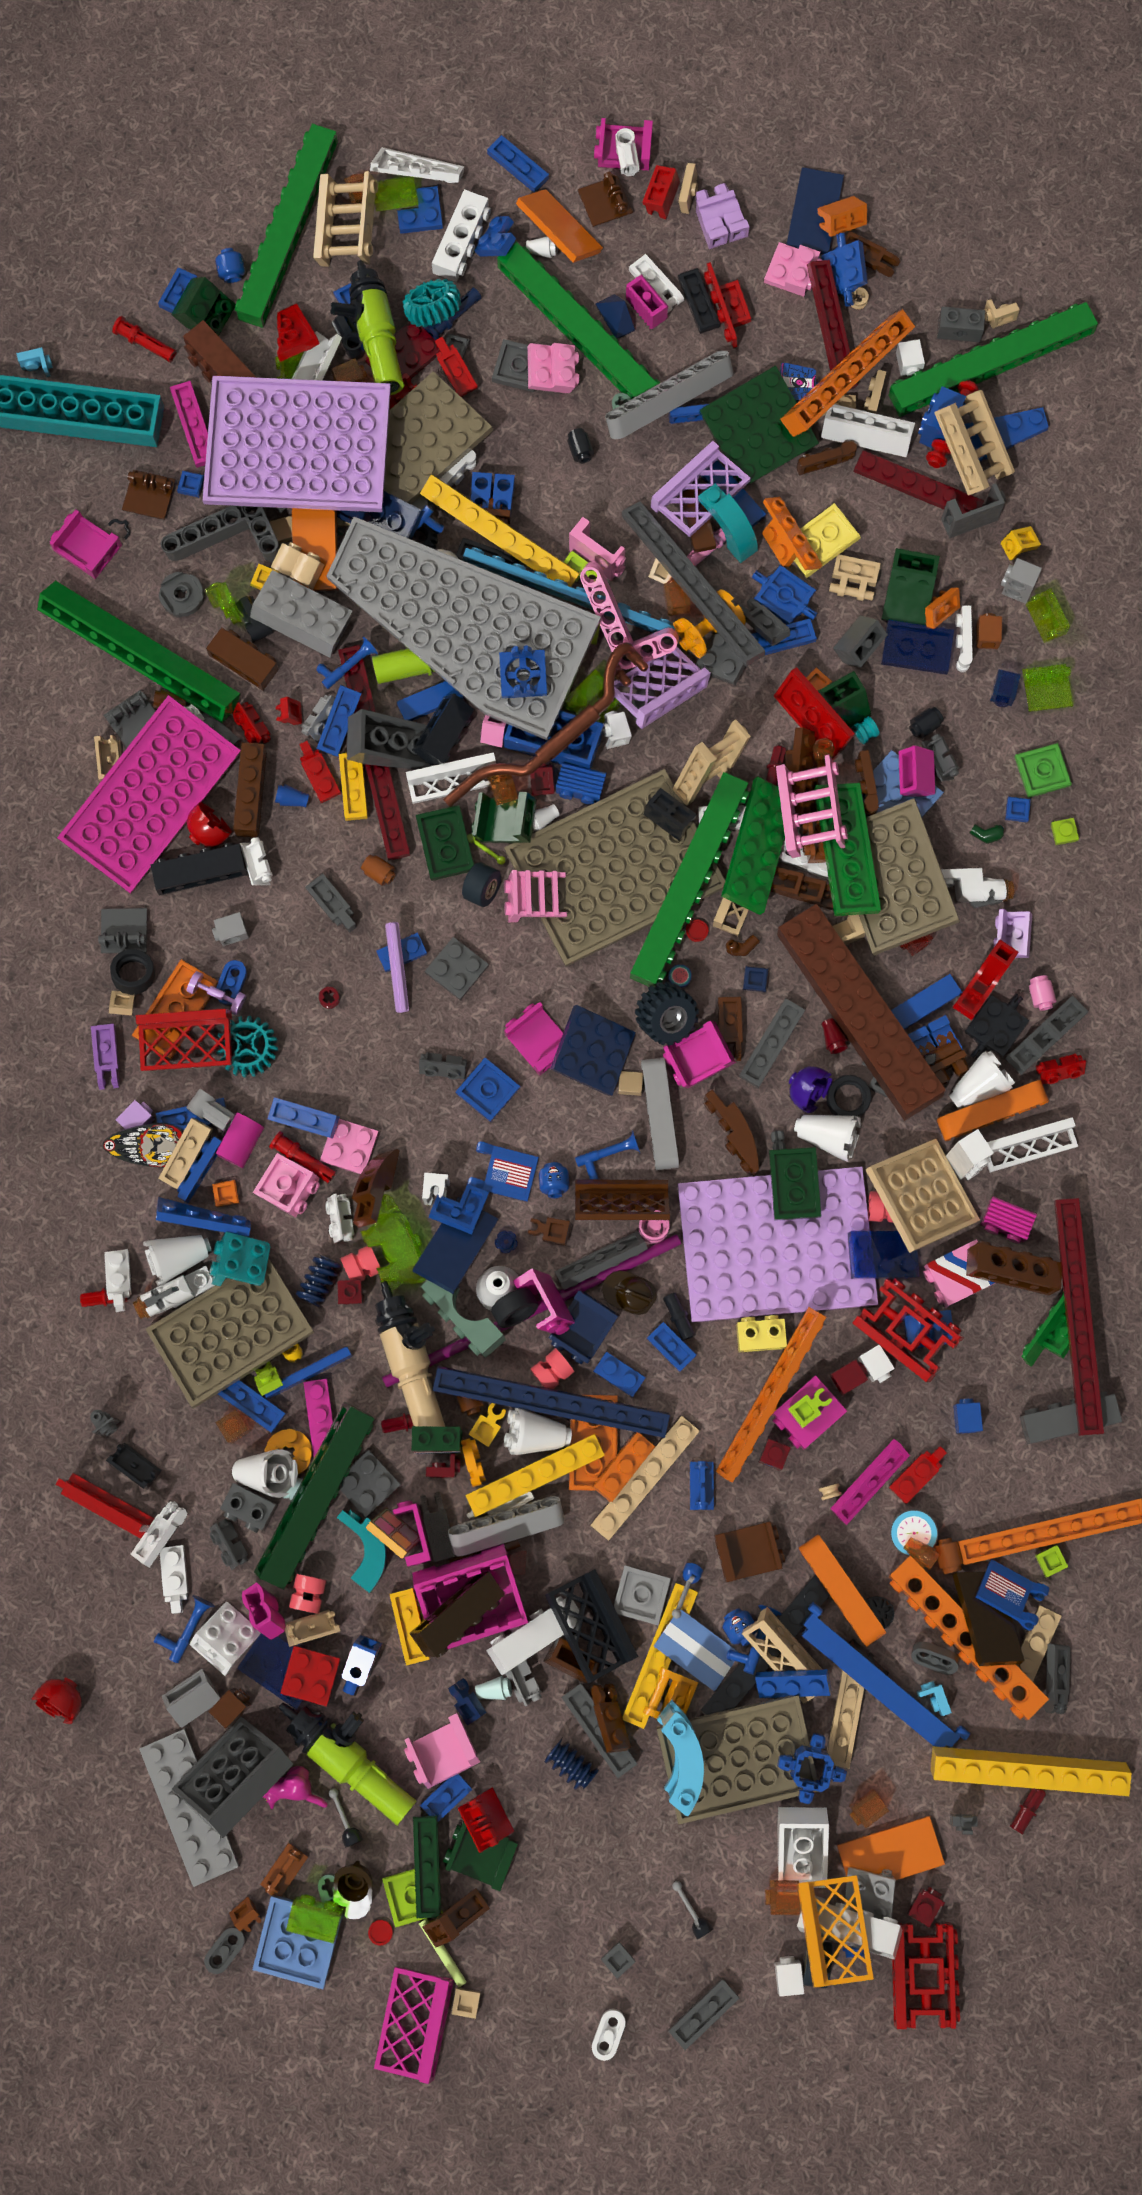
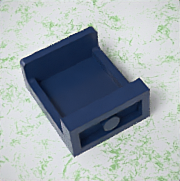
M579 1290L568 1308L575 1323L569 1326L570 1329L561 1335L551 1333L548 1338L552 1340L551 1345L560 1351L566 1349L572 1353L570 1357L580 1364H583V1362L588 1364L620 1315L586 1292Z

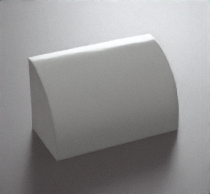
M203 1669L162 1695L166 1710L181 1728L212 1708L221 1698Z

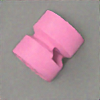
M669 1220L639 1221V1234L645 1242L657 1244L667 1237Z

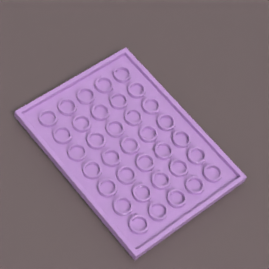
M213 376L203 503L209 505L383 512L390 384Z
M853 1167L818 1171L822 1217L774 1221L771 1175L678 1183L691 1322L806 1312L808 1307L815 1311L877 1306L878 1298L863 1168Z

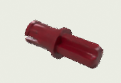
M780 745L773 748L770 764H767L768 773L766 781L778 786L776 766L783 765L786 748Z
M403 1413V1416L381 1421L383 1433L404 1429L407 1432L413 1426L410 1414L405 1415V1413Z
M1032 1788L1023 1805H1019L1021 1808L1012 1824H1010L1011 1828L1022 1835L1024 1834L1033 1816H1037L1035 1813L1046 1796L1045 1791Z

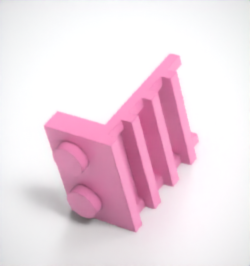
M512 870L507 880H504V893H508V902H505L504 912L505 915H508V923L518 922L521 917H567V912H559L558 878H565V872ZM531 877H538L539 911H532ZM544 878H551L552 912H545Z

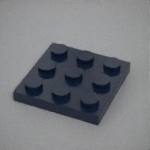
M574 1005L550 1070L605 1095L613 1096L636 1032L581 1006Z

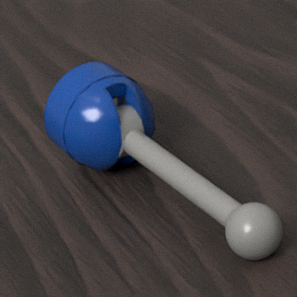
M686 1563L683 1569L682 1576L686 1584L676 1609L672 1611V1616L675 1619L681 1617L680 1610L690 1585L697 1583L702 1576L703 1569L696 1564Z

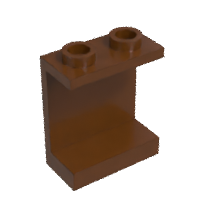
M771 1521L714 1535L726 1583L783 1569L782 1563H785L782 1549L777 1548L775 1540L779 1539L776 1525L772 1526Z

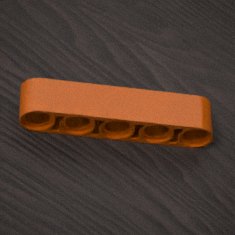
M1037 1080L944 1115L936 1121L944 1140L949 1141L952 1137L957 1138L973 1132L972 1130L975 1128L976 1130L994 1124V1121L999 1122L1013 1117L1015 1113L1021 1114L1034 1109L1036 1105L1042 1106L1048 1103L1049 1099L1041 1080Z
M819 1534L798 1547L864 1645L868 1647L885 1635V1629Z

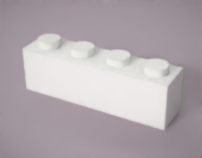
M834 404L826 412L821 438L842 443L852 440L859 447L907 457L915 423Z
M977 1129L958 1141L946 1155V1158L959 1180L965 1177L967 1180H970L991 1162L989 1158L994 1152Z
M561 1596L556 1598L558 1605L565 1607L566 1598L564 1600ZM572 1600L570 1610L579 1614V1609ZM541 1608L529 1616L532 1621L526 1625L510 1629L512 1634L506 1638L501 1634L490 1642L492 1647L486 1651L501 1675L507 1673L564 1635L551 1608L545 1612ZM568 1615L567 1623L570 1628L576 1627L577 1619Z
M815 1896L823 1904L826 1902V1899ZM816 1903L817 1911L819 1912L822 1906ZM836 1903L835 1906L830 1904L826 1906L839 1915L845 1904ZM848 1906L841 1918L853 1926L858 1919V1914L851 1911ZM825 1909L818 1917L819 1924L827 1930L836 1919ZM863 1910L869 1952L895 1960L903 1931L901 1925H898L897 1920L889 1917H883V1920L874 1918L873 1913ZM801 1912L797 1927L799 1931L805 1933ZM838 1920L830 1932L843 1941L850 1928ZM858 1923L855 1929L860 1932V1926ZM820 1928L821 1937L823 1938L826 1932ZM853 1931L845 1944L859 1949L862 1945V1938ZM830 1935L826 1937L827 1940L837 1942Z

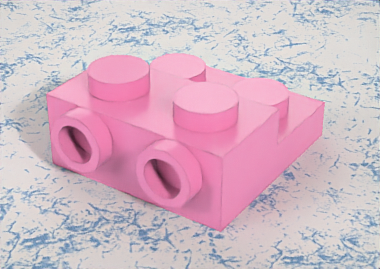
M779 242L764 278V283L804 297L806 291H811L812 289L807 264L810 261H821L822 259L819 258L820 251L800 245L799 249Z
M530 343L528 345V389L570 393L577 387L579 374L575 373V365L578 364L579 354L575 352V345L553 343L549 346Z
M277 1153L253 1193L296 1218L298 1214H302L306 1210V1200L309 1195L317 1192L320 1178L308 1169Z

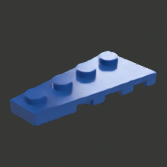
M158 1197L156 1220L220 1232H230L249 1237L251 1229L250 1220L243 1216H231Z

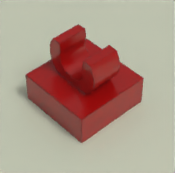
M290 697L281 698L280 704L276 706V710L281 711V717H277L276 720L293 725L302 724L301 702Z

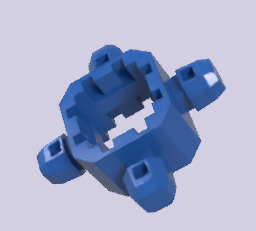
M814 1733L809 1743L811 1747L800 1746L795 1750L794 1758L790 1755H780L777 1766L788 1772L791 1770V1777L797 1787H801L799 1788L798 1797L802 1803L810 1804L815 1794L814 1791L823 1792L829 1788L831 1779L833 1782H844L846 1779L847 1771L842 1767L834 1766V1762L827 1751L822 1750L825 1749L826 1742L825 1736L822 1734ZM811 1756L825 1761L820 1780L812 1781L799 1776L804 1757Z

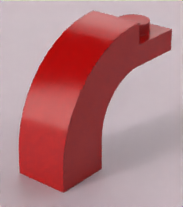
M1000 939L952 1008L972 1020L1019 952Z

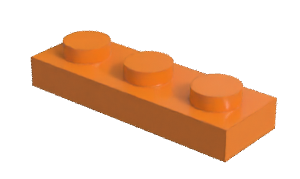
M634 1432L592 1487L609 1502H613L655 1446L642 1434Z

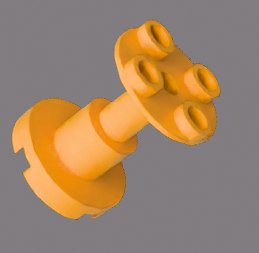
M718 590V595L745 625V616L739 604L735 607L731 602L734 598L727 591ZM703 615L704 620L695 627L685 618L676 620L673 626L681 638L679 640L681 647L685 651L690 650L699 659L706 655L707 648L703 637L711 631L717 633L706 617Z

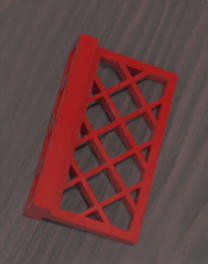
M228 1009L136 1015V1024L139 1026L141 1071L232 1065L230 1027L232 1011ZM224 1024V1034L218 1040L210 1031L216 1025ZM194 1026H199L204 1031L197 1041L188 1035ZM171 1028H177L182 1033L174 1043L165 1036ZM154 1029L159 1034L152 1044L146 1040L145 1030ZM207 1035L216 1042L209 1052L199 1045ZM185 1036L194 1044L186 1054L177 1047ZM162 1038L171 1045L164 1055L154 1048ZM219 1045L226 1053V1060L217 1061L211 1056ZM198 1047L205 1056L200 1062L195 1063L189 1056ZM174 1049L183 1056L177 1064H172L166 1059ZM153 1050L160 1059L155 1065L147 1066L146 1057ZM208 1058L212 1060L210 1062H205ZM163 1061H165V1062L167 1063V1065H161V1064H162Z
M72 1473L69 1480L59 1478L55 1484L63 1489L61 1492L63 1496L140 1539L155 1519L75 1473Z

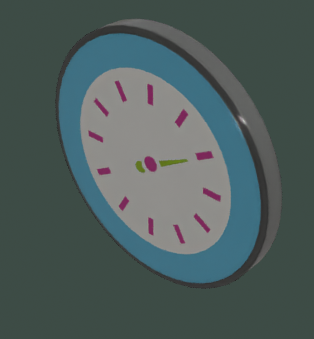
M908 1509L899 1513L893 1520L890 1528V1537L894 1547L900 1553L906 1556L920 1557L929 1553L936 1545L938 1528L935 1520L927 1512L919 1509Z

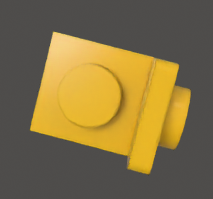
M1031 526L1012 530L1001 541V545L1009 560H1014L1020 553L1036 550L1041 545Z

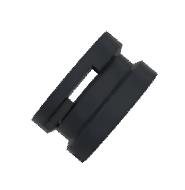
M879 1596L866 1599L865 1602L883 1628L889 1627L894 1620L895 1614L890 1601Z

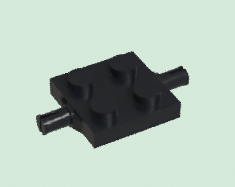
M1014 994L1008 1004L1001 1002L992 995L989 997L965 1030V1033L973 1038L978 1045L971 1054V1057L974 1058L976 1056L975 1060H977L983 1052L991 1051L1002 1059L1030 1021L1016 1010L1023 1000L1021 996L1018 998L1019 995Z

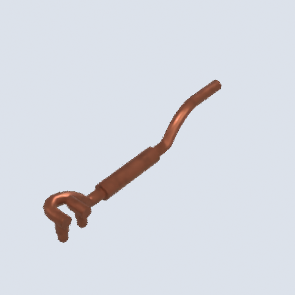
M626 642L618 645L613 650L606 664L603 681L604 694L592 706L589 704L541 746L535 752L536 755L525 765L499 763L482 767L468 776L443 800L449 807H452L475 785L488 777L502 774L521 777L528 776L541 765H547L600 718L599 714L613 702L615 678L626 687L631 684V679L619 665L622 657L626 655L635 666L645 672L648 669V664L643 660V657L630 643Z

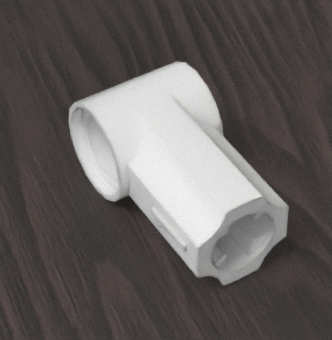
M620 129L616 133V153L619 159L621 174L634 176L640 170L635 146V134L631 129Z

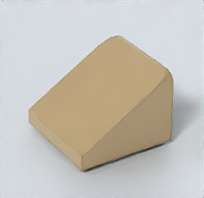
M656 558L648 577L669 586L672 576Z
M621 1071L618 1094L641 1096L643 1073Z

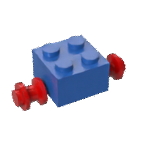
M966 380L960 382L958 385L960 393L942 386L939 394L934 393L928 412L926 411L918 431V434L921 435L919 443L934 449L926 455L928 464L934 468L945 467L947 464L945 456L951 454L934 412L956 403L957 408L965 405L966 396L979 390L973 381Z

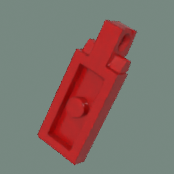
M443 337L435 340L440 350L436 354L437 360L455 392L462 398L477 389L478 386L457 348L453 344L448 347Z
M308 741L299 744L304 756L300 757L301 765L320 803L340 795L341 792L318 749L312 751Z
M940 1446L932 1454L928 1451L921 1454L888 1488L904 1504H907L939 1472V1469L942 1467L939 1461L947 1452Z

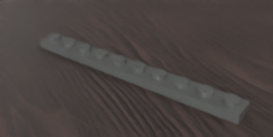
M641 501L623 510V519L745 666L764 657V648Z

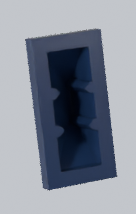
M614 294L596 303L611 333L617 339L635 331L625 300Z

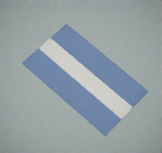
M680 1610L681 1617L678 1619L672 1618L654 1644V1647L715 1691L735 1662L727 1659L728 1651L730 1649L735 1652L738 1651L683 1610Z

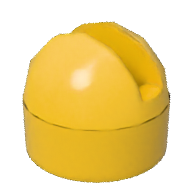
M296 1344L282 1354L286 1360L295 1363L298 1358L302 1359L303 1351L300 1345Z

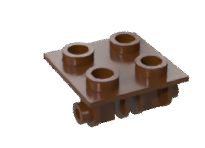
M610 171L604 174L603 181L577 189L592 227L633 213L618 175L615 176Z
M138 470L129 471L128 480H130L122 511L165 520L176 479Z

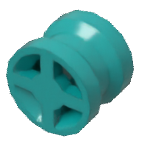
M870 716L864 718L862 723H856L852 726L856 737L862 744H866L870 738H876L880 735L876 723Z

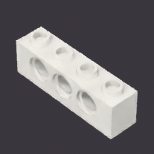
M464 189L432 261L433 274L457 282L460 275H464L467 267L465 262L468 257H472L475 249V239L481 237L483 231L482 223L484 220H488L491 213L487 197ZM452 254H458V256H456V257H452V256H450V255H452Z

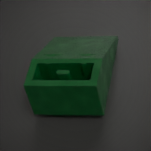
M896 548L881 620L921 628L926 627L925 608L931 603L940 556Z

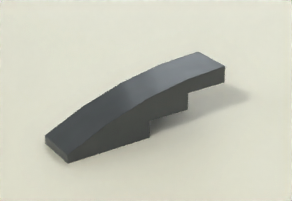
M1071 996L1005 1059L1022 1075L1089 1011L1074 996Z

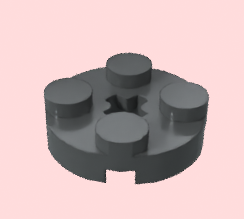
M175 572L168 575L162 581L159 599L163 608L175 617H185L195 613L203 604L204 591L200 581L194 575ZM179 590L182 592L187 591V594L182 599L176 598Z

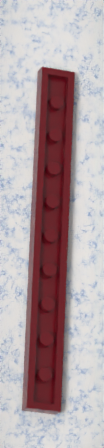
M360 645L338 650L341 665L360 649ZM361 659L345 673L346 686L361 693L354 713L361 709L376 712L364 661ZM365 764L388 861L408 857L410 852L390 769L387 766Z
M1079 1198L1058 1199L1054 1201L1078 1435L1104 1434L1080 1202Z

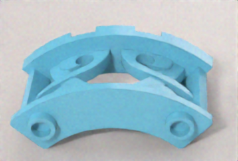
M671 1699L656 1718L662 1724L661 1731L670 1740L675 1751L673 1771L667 1784L664 1786V1790L669 1793V1802L685 1816H689L698 1801L702 1789L704 1761L699 1741L690 1720L679 1705Z

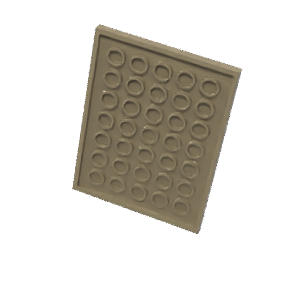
M665 769L533 833L530 843H512L504 847V851L514 870L565 872V878H558L559 912H567V917H539L565 967L654 923L697 830L693 822L691 827L686 829L680 841H678L643 815L648 801L660 788L684 805L682 800L672 790L674 785ZM714 862L710 869L713 871L709 883L704 882L701 888L704 891L701 900L723 890L725 879ZM531 877V902L536 911H539L538 877ZM544 878L545 912H552L551 878Z

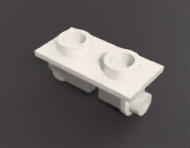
M256 837L251 839V843H240L251 884L270 885L273 874L268 860H263V857L266 856L263 841Z
M333 1194L326 1201V1212L330 1215L331 1220L329 1225L330 1237L333 1238L334 1244L341 1240L352 1241V1236H354L352 1219L344 1220L343 1216L351 1215L349 1198H347L346 1194Z

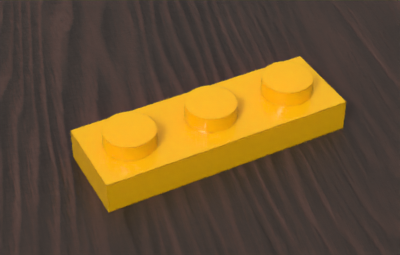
M347 753L339 754L345 821L368 819L363 763L347 760Z
M414 1588L390 1594L406 1665L430 1660V1657H425L409 1634L422 1622Z

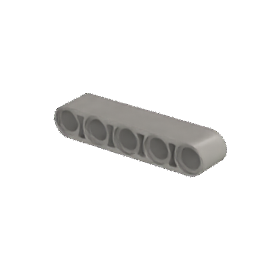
M662 1057L641 1060L655 1169L679 1168L665 1059Z
M550 1496L455 1525L448 1530L453 1554L464 1556L564 1524L565 1518L560 1498Z

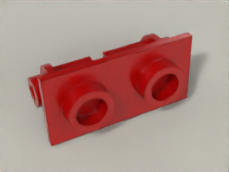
M238 702L233 712V718L236 724L240 725L245 732L246 740L249 743L259 744L261 741L263 743L269 742L271 740V733L263 721L255 724V721H258L260 717L253 705L248 702L241 705Z
M1075 1053L1061 1057L1059 1059L1061 1065L1059 1066L1056 1059L1040 1062L1039 1065H1036L1037 1074H1041L1040 1080L1042 1085L1047 1083L1055 1084L1059 1080L1075 1079L1085 1074L1086 1060H1083L1081 1055Z

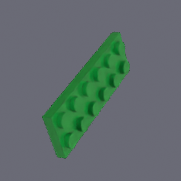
M756 777L752 783L721 897L758 915L765 912L785 838L779 787L760 777Z
M860 783L837 784L842 826H846L848 839H845V848H840L836 839L823 842L834 915L878 914L881 911L861 786ZM816 785L814 790L827 788L829 785ZM830 796L816 799L818 811L832 808ZM833 818L819 820L821 833L835 830Z

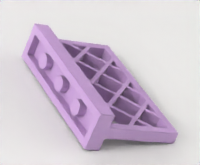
M712 441L652 496L651 508L656 513L660 511L686 535L691 537L712 517L709 512H698V503H700L698 501V489H708L713 485V475H725L726 484L717 485L720 489H726V495L730 494L734 497L750 482L751 478L719 451V446ZM719 459L725 465V470H713L712 464ZM700 475H710V484H698L697 478ZM728 475L738 476L742 481L739 484H729ZM685 489H695V498H682V492ZM670 503H680V512H671L666 507ZM683 503H695V512H683ZM683 517H696V523L689 528L683 523Z
M678 647L671 653L646 662L648 669L645 672L636 667L626 673L631 679V684L628 686L630 687L629 693L620 692L617 687L624 685L618 680L614 681V697L637 718L636 724L641 729L696 695L708 685L711 673L705 667L703 669L697 667ZM673 653L679 661H668L666 657ZM652 665L663 666L662 672L650 671V667ZM666 667L678 668V674L665 673ZM681 669H689L694 674L691 676L681 675ZM636 675L646 676V683L633 681V677ZM649 677L662 678V684L649 683ZM665 679L677 680V685H665ZM633 687L645 689V695L632 694ZM648 689L661 691V695L658 697L648 696ZM632 700L645 701L644 706L637 709L632 704Z

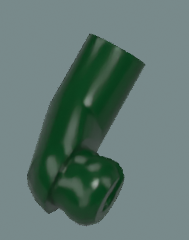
M975 824L969 834L989 844L1000 840L1004 836L1005 831L1001 825H995L984 830Z

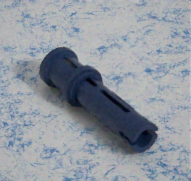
M471 288L468 293L461 297L462 305L459 307V311L455 312L454 316L449 317L448 321H442L441 324L437 323L434 326L428 325L423 328L437 340L442 332L452 328L453 322L482 299L481 294L476 288Z

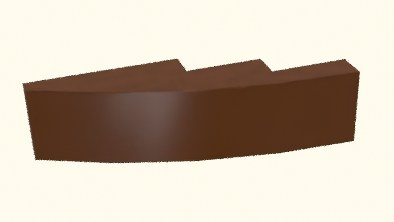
M685 489L682 492V498H695V489ZM698 489L699 496L702 493L701 489ZM683 503V512H695V503ZM698 503V512H707L706 508L701 503ZM683 517L689 528L696 523V517ZM709 519L690 537L694 553L716 549V541Z
M776 867L770 889L771 892L834 910L830 885L827 884V881L806 877L801 872Z

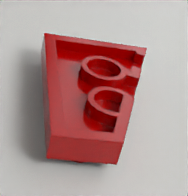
M297 304L277 312V329L279 332L277 356L280 362L301 352L311 350L320 344L316 334Z

